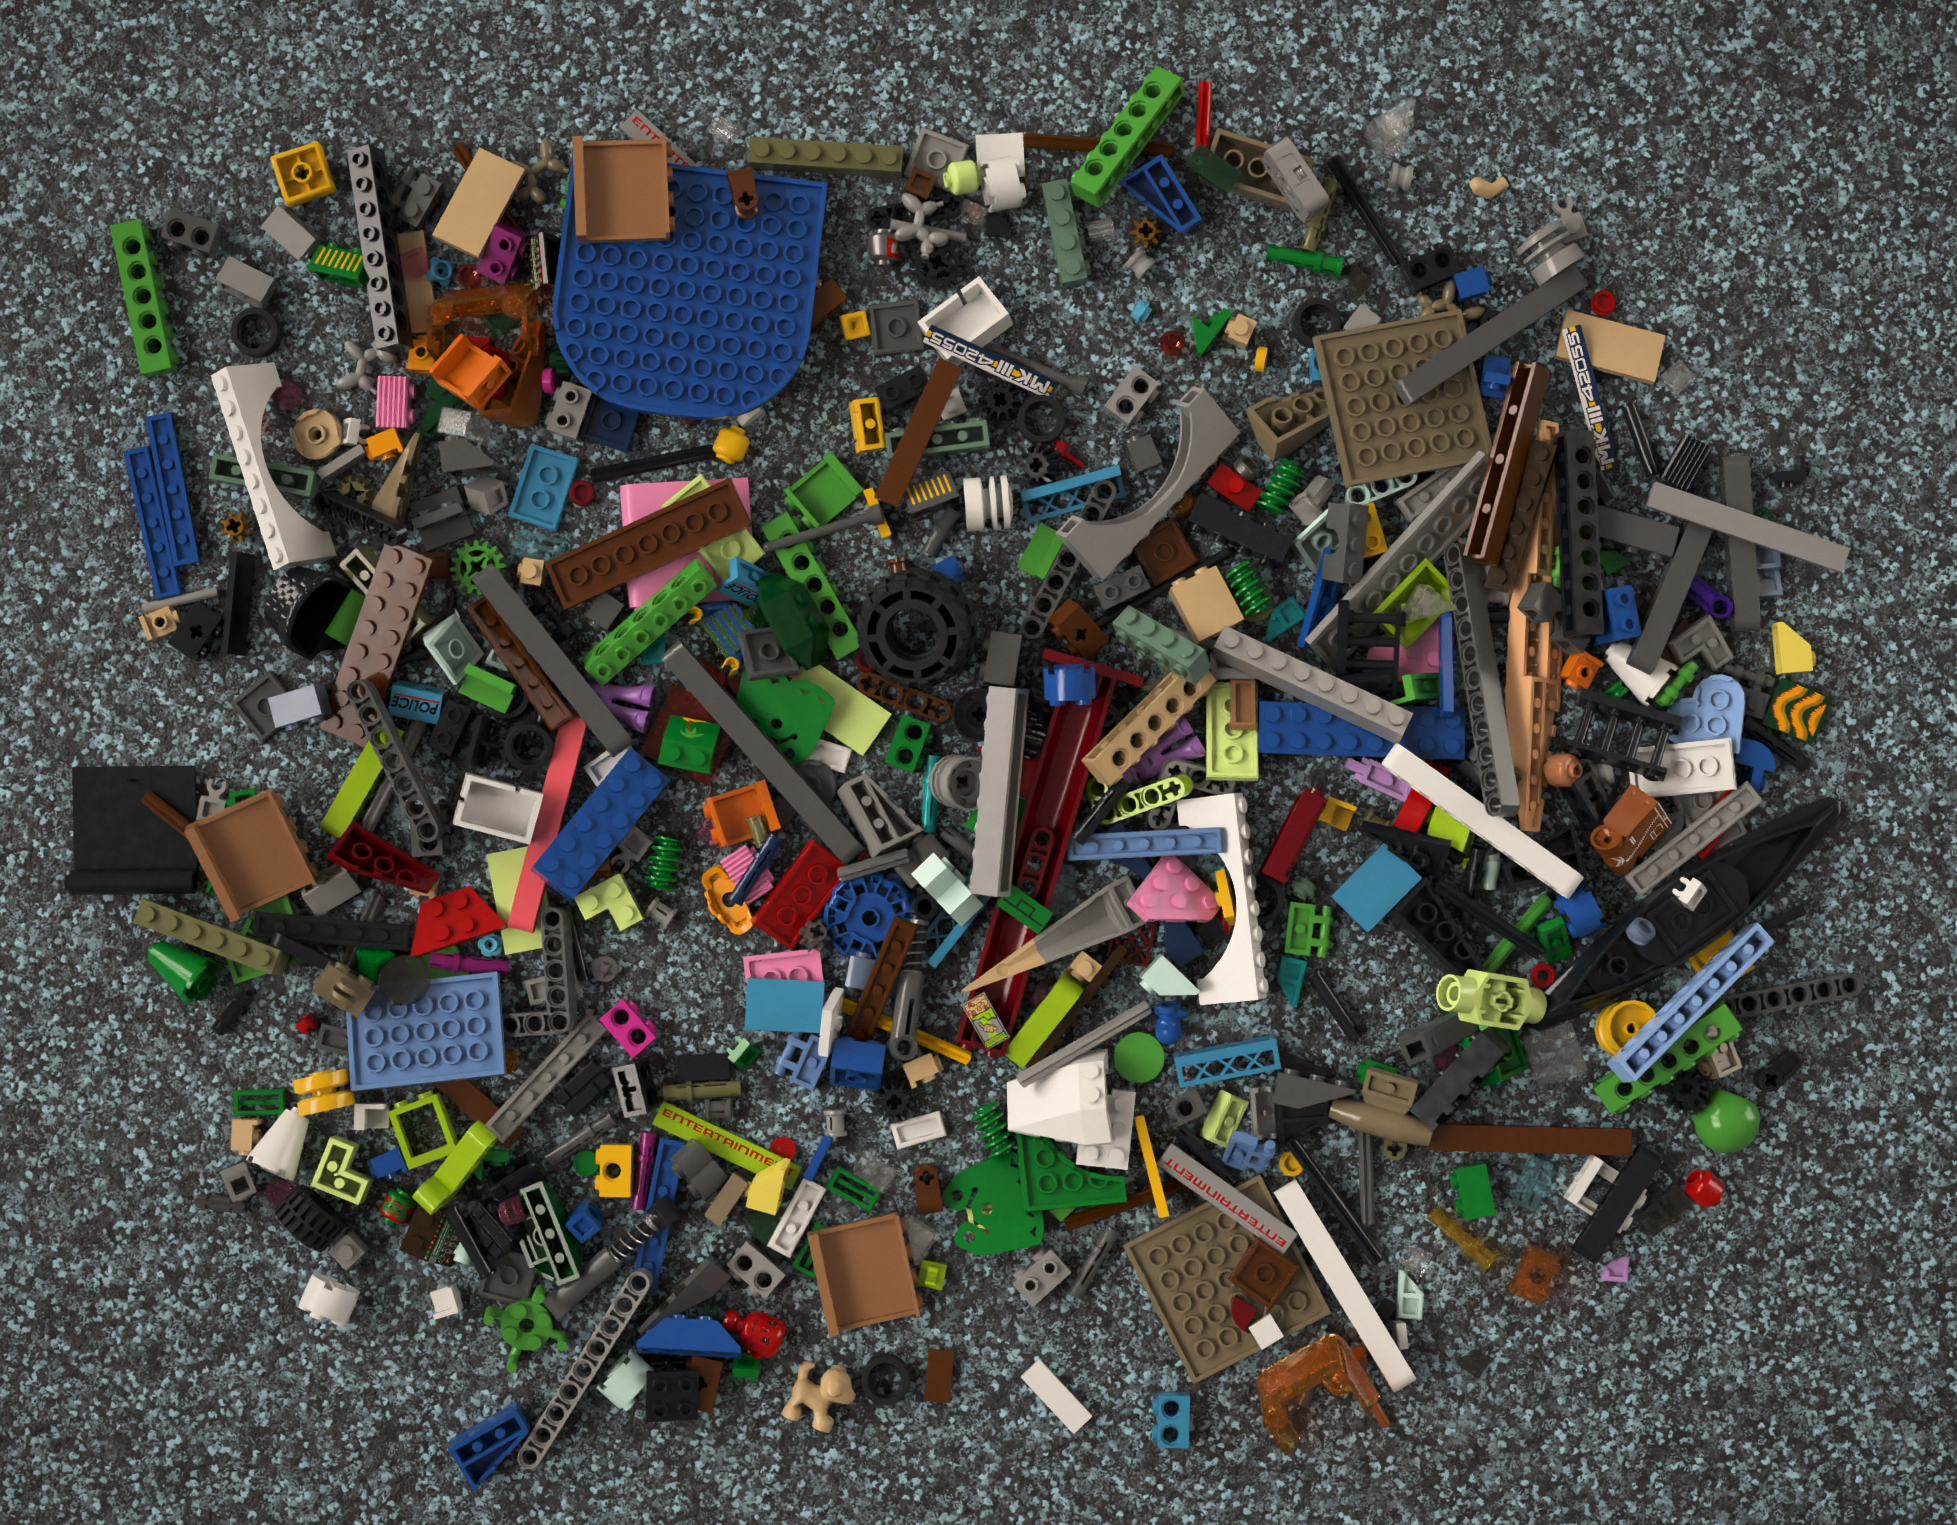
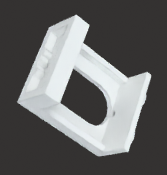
M1589 1155L1563 1198L1589 1215H1592L1598 1204L1583 1195L1596 1174L1613 1183L1619 1172L1596 1156ZM1644 1189L1617 1231L1618 1233H1621L1622 1230H1627L1632 1223L1633 1218L1631 1215L1636 1208L1640 1209L1646 1201L1647 1196L1645 1193L1647 1189Z

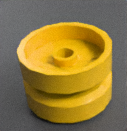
M1637 1000L1611 1003L1603 1008L1596 1018L1594 1028L1596 1040L1605 1052L1614 1056L1656 1013L1649 1005Z
M349 1068L332 1071V1069L308 1074L309 1077L292 1080L295 1094L312 1093V1097L302 1099L297 1103L299 1116L356 1104L355 1094L351 1089L341 1091L336 1089L338 1086L350 1083Z

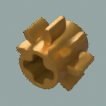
M1144 216L1143 222L1140 224L1137 221L1133 222L1136 230L1130 231L1129 236L1136 238L1134 246L1141 244L1147 250L1148 244H1158L1154 236L1161 235L1162 230L1155 229L1157 220L1151 223ZM1143 228H1147L1148 238H1144L1142 234Z
M228 512L229 518L226 521H220L224 524V530L220 533L222 535L229 534V542L234 543L236 538L244 543V537L247 534L253 535V532L249 530V525L253 521L250 519L244 521L245 513L240 512L237 517L233 513ZM236 522L241 524V526L238 527L239 532H235L232 530L236 527Z

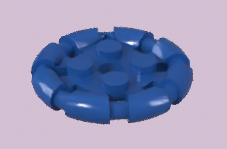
M877 872L846 882H840L832 890V897L829 903L826 902L824 908V926L830 928L828 931L832 945L845 957L846 955L856 956V952L859 951L872 954L871 959L876 960L880 950H876L874 943L882 940L884 942L894 915L910 921L908 913L910 912L909 898H911V895L895 878L891 880L885 877L884 873ZM863 885L865 892L856 895L855 887ZM879 886L888 889L886 897L876 893ZM841 900L848 902L845 911L838 908ZM900 902L903 911L895 914L893 904ZM866 911L875 912L877 915L876 923L873 925L865 924L862 919L863 913ZM845 922L848 931L840 933L837 924ZM854 939L863 943L861 949L851 946Z

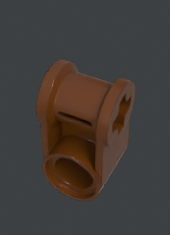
M752 167L726 171L730 194H732L737 216L743 220L753 219L758 213V197Z
M930 1163L920 1164L915 1170V1194L918 1215L943 1212L942 1194L939 1188L937 1170ZM924 1170H928L931 1175L934 1174V1176L929 1178L928 1182H924L922 1177L919 1178V1176L923 1175Z

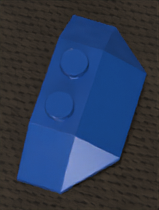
M675 1314L672 1315V1318H664L639 1339L636 1344L638 1353L742 1359L741 1347L722 1325L710 1316H698L697 1319H687L685 1315Z

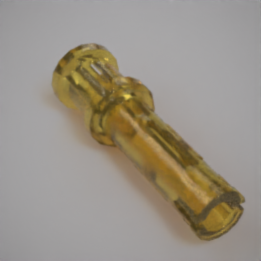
M1435 1206L1426 1218L1463 1249V1255L1472 1258L1481 1266L1480 1270L1483 1272L1498 1257L1496 1252L1492 1253L1481 1244V1239L1471 1237L1440 1210L1438 1206Z

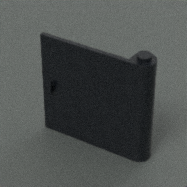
M196 765L72 767L74 869L70 871L69 875L65 876V889L69 890L71 895L196 894L198 888V858L189 840L141 802L143 796L151 791L189 822H196Z

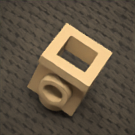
M1239 313L1236 318L1231 316L1221 340L1245 350L1257 321Z
M524 558L522 563H519L517 570L519 585L545 589L547 576L545 561Z
M170 606L138 617L147 640L154 643L172 636L182 622L179 611L177 609L174 610ZM160 618L165 620V624L162 627H159L157 623Z
M1081 950L1066 968V971L1086 986L1098 973L1102 965Z
M932 1052L902 1064L912 1089L917 1087L916 1081L921 1080L922 1084L936 1078L935 1073L944 1069L939 1056L933 1057Z
M237 1117L232 1119L231 1150H237L238 1155L248 1156L262 1139L261 1129H258V1125L263 1124L264 1118Z

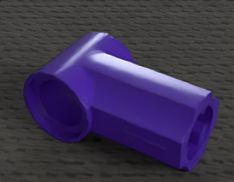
M1697 575L1693 578L1686 597L1703 610L1705 614H1710L1714 621H1720L1728 617L1733 610L1732 601L1728 597L1720 595ZM1715 602H1719L1724 606V613L1722 615L1714 611L1713 605Z

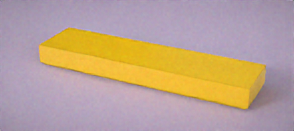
M1144 1115L1137 1116L1134 1122L1158 1216L1161 1220L1167 1219L1170 1216Z

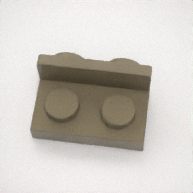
M1710 1025L1706 1028L1705 1033L1708 1036H1716L1720 1028L1716 1025ZM1689 1039V1046L1694 1050L1698 1043L1693 1039ZM1724 1041L1717 1046L1718 1050L1708 1057L1703 1055L1696 1059L1698 1069L1705 1081L1722 1078L1743 1068L1733 1041L1730 1043Z

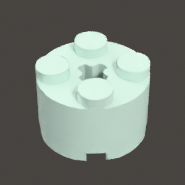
M629 1349L628 1356L624 1353L605 1373L608 1379L604 1383L600 1380L596 1388L616 1407L627 1411L636 1402L637 1399L635 1397L639 1391H646V1371H654V1369L635 1351Z

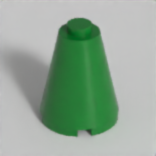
M164 940L155 942L147 952L149 963L181 1000L189 1006L195 1005L193 1003L194 1000L197 999L201 1002L207 997L219 979L215 976L217 970L221 972V964L172 943Z

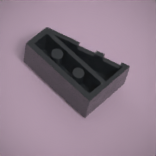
M1573 822L1539 843V845L1582 876L1585 874L1586 870ZM1513 860L1505 863L1500 869L1506 894L1546 885Z

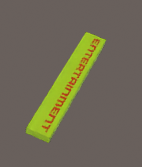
M664 1100L652 1123L686 1141L693 1138L707 1151L755 1174L785 1159L770 1150ZM790 1161L785 1188L792 1190L803 1166Z

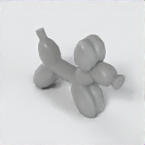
M904 193L902 196L903 204L908 210L915 213L913 224L904 225L897 229L895 239L897 241H908L917 237L922 241L920 248L923 254L921 258L929 259V254L932 253L934 247H942L948 242V236L945 233L933 232L930 234L923 227L925 215L932 214L938 207L944 206L943 201L937 203L927 201L922 204L916 196Z
M375 340L373 348L365 351L358 344L352 341H345L344 345L347 352L357 359L358 362L355 374L341 377L336 382V386L345 390L359 385L361 389L371 391L374 395H377V390L374 388L371 379L365 376L367 364L377 358L388 364L394 363L397 360L395 353L391 354L376 349Z

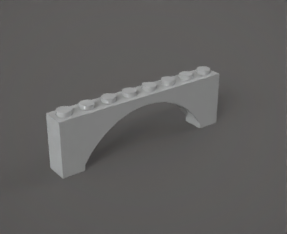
M1192 386L1176 404L1180 411L1178 451L1168 477L1149 501L1135 511L1111 520L1085 521L1072 515L1055 533L1092 576L1104 580L1112 575L1121 560L1127 558L1132 553L1135 545L1149 535L1150 529L1157 522L1165 518L1167 511L1184 497V493L1188 488L1200 480L1201 474L1217 462L1218 456L1225 449L1232 446L1235 438L1241 433L1205 389Z

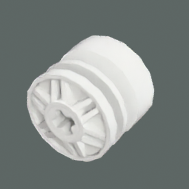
M1007 475L1000 476L1001 487L995 488L994 476L990 477L988 488L984 489L980 477L963 479L967 532L984 531L985 519H991L994 530H998L997 518H1003L1004 529L1011 528L1013 499Z

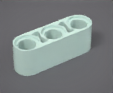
M1417 474L1410 475L1409 483H1402L1399 478L1384 480L1383 482L1387 485V491L1384 493L1376 491L1375 482L1352 486L1345 493V502L1361 505L1377 502L1411 487L1417 480ZM1353 490L1362 492L1364 497L1362 502L1357 503L1352 500L1351 492Z

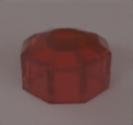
M464 264L457 271V281L465 290H475L482 284V274L476 272L477 267L474 264Z
M1167 331L1160 338V350L1166 356H1177L1184 349V337L1177 331Z

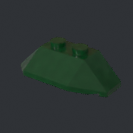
M773 573L757 581V586L759 587V607L783 650L796 662L802 664L806 671L826 662L829 627L805 584L779 573Z
M542 1180L519 1190L511 1219H514L519 1224L521 1231L525 1234L519 1243L529 1269L552 1281L556 1286H560L582 1277V1247L579 1240L564 1226L568 1212L563 1199Z

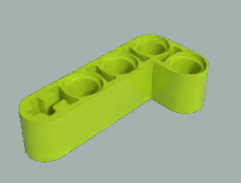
M1178 774L1125 793L1117 802V808H1112L1114 812L1113 817L1107 815L1101 824H1111L1186 797L1192 792L1193 782L1189 776ZM1095 777L1089 780L1086 785V792L1092 809L1101 799L1100 795L1102 794L1098 789V781ZM1103 784L1105 787L1104 793H1106L1110 785ZM1180 784L1181 789L1170 792L1169 787ZM1153 789L1159 794L1158 801H1155L1151 795ZM1130 797L1133 798L1136 802L1135 809L1131 808L1129 805Z
M1065 970L1047 996L1009 1042L1005 1056L1020 1068H1023L1075 1004L1086 986Z
M480 1120L475 1122L464 1134L434 1176L423 1183L413 1194L412 1198L430 1215L437 1212L458 1193L496 1143L498 1137Z

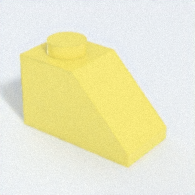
M1784 622L1771 624L1776 675L1813 671V666L1816 664L1815 652L1811 651V645Z
M785 1158L758 1172L752 1182L748 1181V1186L744 1191V1196L748 1197L747 1208L776 1215L782 1203L791 1159Z

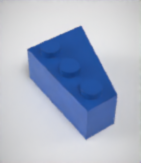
M1162 154L1119 181L1123 188L1182 236L1204 223Z
M519 1401L512 1403L450 1439L448 1450L474 1492L530 1430L531 1421Z

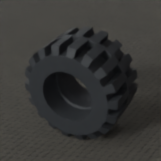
M297 1184L275 1208V1213L281 1224L305 1246L319 1252H323L345 1228L341 1216L334 1207L317 1192L303 1185Z

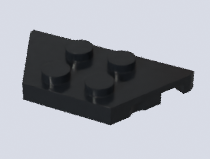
M1278 1049L1281 1069L1274 1070V1082L1277 1071L1284 1072L1285 1068L1300 1071L1299 1076L1309 1078L1310 1074L1324 1076V1082H1327L1325 1068ZM1328 1101L1300 1109L1276 1104L1279 1148L1285 1147L1286 1142L1294 1136L1297 1138L1302 1137L1316 1127L1329 1121Z

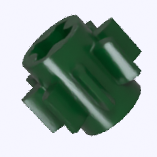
M557 344V350H550V368L556 369V374L570 375V368Z

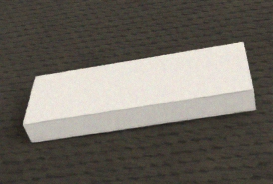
M802 1178L767 1246L790 1258L826 1188Z
M1040 1358L1021 1375L1026 1384L1073 1434L1092 1417V1414Z

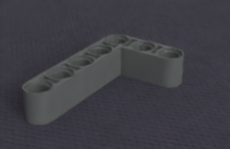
M564 907L547 908L541 914L547 1010L515 1012L504 1015L502 1017L503 1032L506 1037L562 1034L572 1031L577 1025L571 917L568 910ZM554 912L558 913L560 917L557 925L553 924L551 920ZM556 937L560 939L562 944L559 951L553 946V941ZM558 963L563 967L561 977L555 972V966ZM559 989L565 993V1000L563 1002L557 999ZM560 1015L565 1016L567 1019L565 1028L559 1024ZM536 1016L542 1020L540 1030L534 1025ZM511 1018L517 1022L516 1031L510 1028L509 1022Z

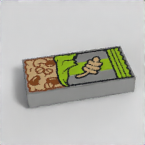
M985 992L962 1004L963 1009L987 1050L1010 1037Z

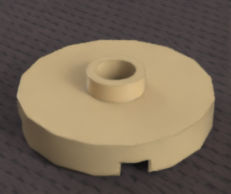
M320 409L305 411L297 418L296 425L292 429L291 436L294 447L298 453L308 459L318 461L328 459L338 451L342 444V426L336 416L328 411ZM321 431L322 436L317 440L316 434Z

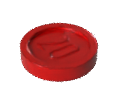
M780 1137L772 1143L771 1152L792 1160L796 1155V1145L792 1139Z

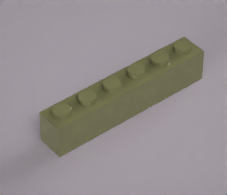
M750 137L748 163L752 169L902 178L904 152L903 146Z
M142 898L133 921L135 924L270 975L282 976L290 953L272 944L155 900Z

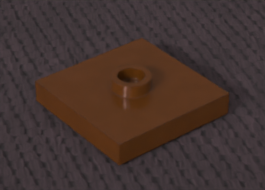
M1173 517L1150 530L1149 535L1145 539L1140 540L1133 548V553L1153 587L1160 585L1198 562L1197 557Z
M1256 1237L1228 1277V1280L1271 1310L1300 1269V1266L1259 1237Z

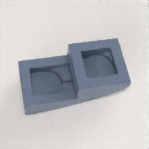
M1756 545L1759 600L1781 598L1783 590L1779 571L1782 567L1780 553Z

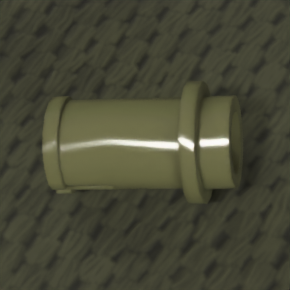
M762 814L746 819L754 839L752 843L756 844L757 848H760L768 837Z

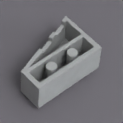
M866 773L844 783L836 792L872 858L881 856L914 840L923 831L919 825L916 826L905 815L906 812L901 807L898 808L888 798V795Z

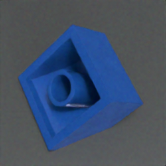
M852 1037L835 1038L830 1065V1085L872 1091L877 1089L881 1091L886 1045H882L875 1040L860 1042Z

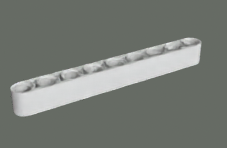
M1396 743L1381 763L1390 773L1563 897L1569 899L1584 877L1505 819L1488 815L1484 804L1403 746Z
M1296 1179L1274 1191L1275 1197L1393 1392L1395 1393L1417 1380Z

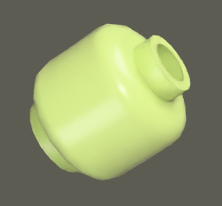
M964 160L950 163L947 172L943 174L945 187L950 188L954 195L975 193L983 183V176L979 165H976L972 160Z

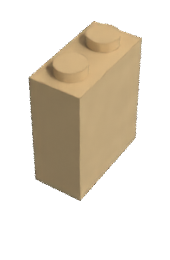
M1206 565L1194 572L1195 576L1186 579V577L1177 579L1172 583L1173 587L1168 592L1190 636L1198 646L1219 636L1224 626L1233 629L1244 621V617L1216 565L1211 568Z

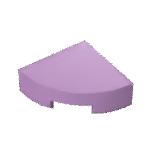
M1629 1256L1616 1257L1608 1262L1601 1273L1600 1280L1628 1283Z

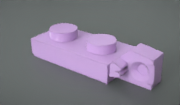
M1362 757L1361 761L1358 762L1347 758L1343 768L1354 772L1353 779L1358 780L1359 783L1404 803L1412 789L1386 770L1381 763L1372 759Z

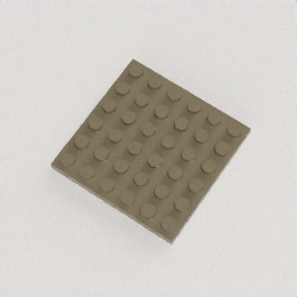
M1461 309L1323 334L1312 338L1345 488L1466 465L1479 450L1485 453L1488 458L1490 457L1492 444L1473 363L1407 407L1392 387L1401 378L1467 335Z
M1260 1174L1234 1187L1285 1224ZM1208 1201L1122 1244L1193 1384L1261 1350L1248 1326L1245 1331H1242L1233 1320L1231 1302L1234 1295L1257 1308L1249 1325L1270 1313L1284 1337L1331 1314L1294 1240L1283 1255L1300 1266V1269L1271 1310L1230 1282L1228 1277L1257 1236Z

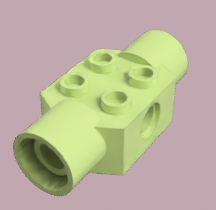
M1468 969L1464 976L1452 974L1444 976L1440 980L1436 991L1437 1003L1441 1009L1457 1012L1461 1021L1492 1027L1520 1030L1523 1023L1536 1024L1541 1021L1547 1008L1544 992L1541 989L1529 987L1528 979Z

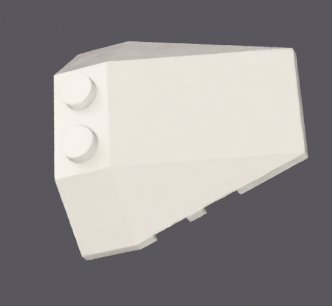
M1089 1050L1025 1088L1018 1083L1017 1078L1007 1082L1008 1130L1039 1138L1040 1136L1054 1138L1055 1141L1078 1143V1146L1083 1147L1112 1145L1111 1120L1107 1112L1106 1074H1109L1108 1050Z

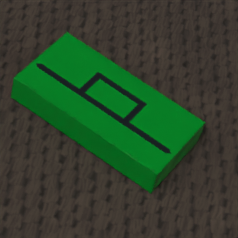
M1012 883L1010 896L1001 897L996 904L1038 935L1053 915V912Z

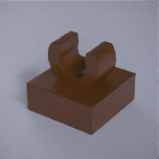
M914 167L904 187V192L927 202L938 177Z

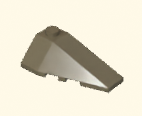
M1323 387L1315 388L1313 392L1303 394L1293 392L1290 393V396L1276 399V396L1268 397L1246 409L1258 445L1273 462L1295 451L1331 424Z
M414 433L372 503V509L390 516L405 524L424 436L420 433Z

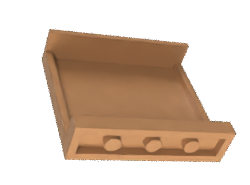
M662 133V139L583 141V136H572L577 244L671 241L670 232H675V216H669V207H674V193L668 192V183L673 182L672 167H667V158H672L671 142H666V133Z
M273 787L187 825L184 831L231 923L240 919L243 913L311 883L313 886L317 885V876L320 875L319 869L314 861H309L306 855L309 852L307 845L302 838L298 839L295 830H297L296 823L291 815L287 817L283 809L286 807L284 799L280 793H275Z
M898 1212L807 1232L829 1337L839 1335L840 1331L916 1314V1317H920L919 1309L924 1308L921 1293H915L914 1284L918 1283L915 1268L910 1269L908 1259L913 1258L910 1242H904L903 1233H907L904 1217L899 1218Z

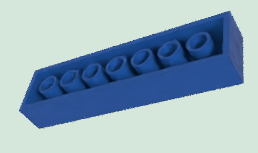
M1258 702V754L1385 758L1395 745L1391 741L1309 703ZM1399 706L1413 713L1399 745L1422 760H1464L1466 708H1458L1457 711H1454L1451 719H1440V707Z

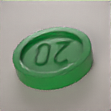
M590 1150L579 1152L573 1160L575 1171L581 1176L594 1174L599 1168V1165H596V1154Z

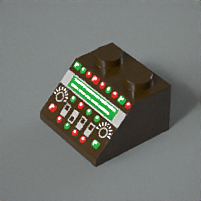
M540 232L529 240L528 259L531 263L532 271L530 282L534 292L544 295L554 294L561 243L560 237Z
M418 1204L399 1250L424 1261L452 1267L455 1256L453 1252L460 1241L448 1219L443 1214V1211L447 1208L442 1207L430 1215Z

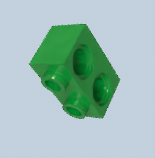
M902 714L885 763L913 774L915 769L920 770L925 759V755L921 754L924 745H930L934 734L930 730L931 724ZM912 726H918L922 729V736L917 740H912L907 735L908 729ZM910 750L913 753V760L909 764H903L899 761L901 751Z

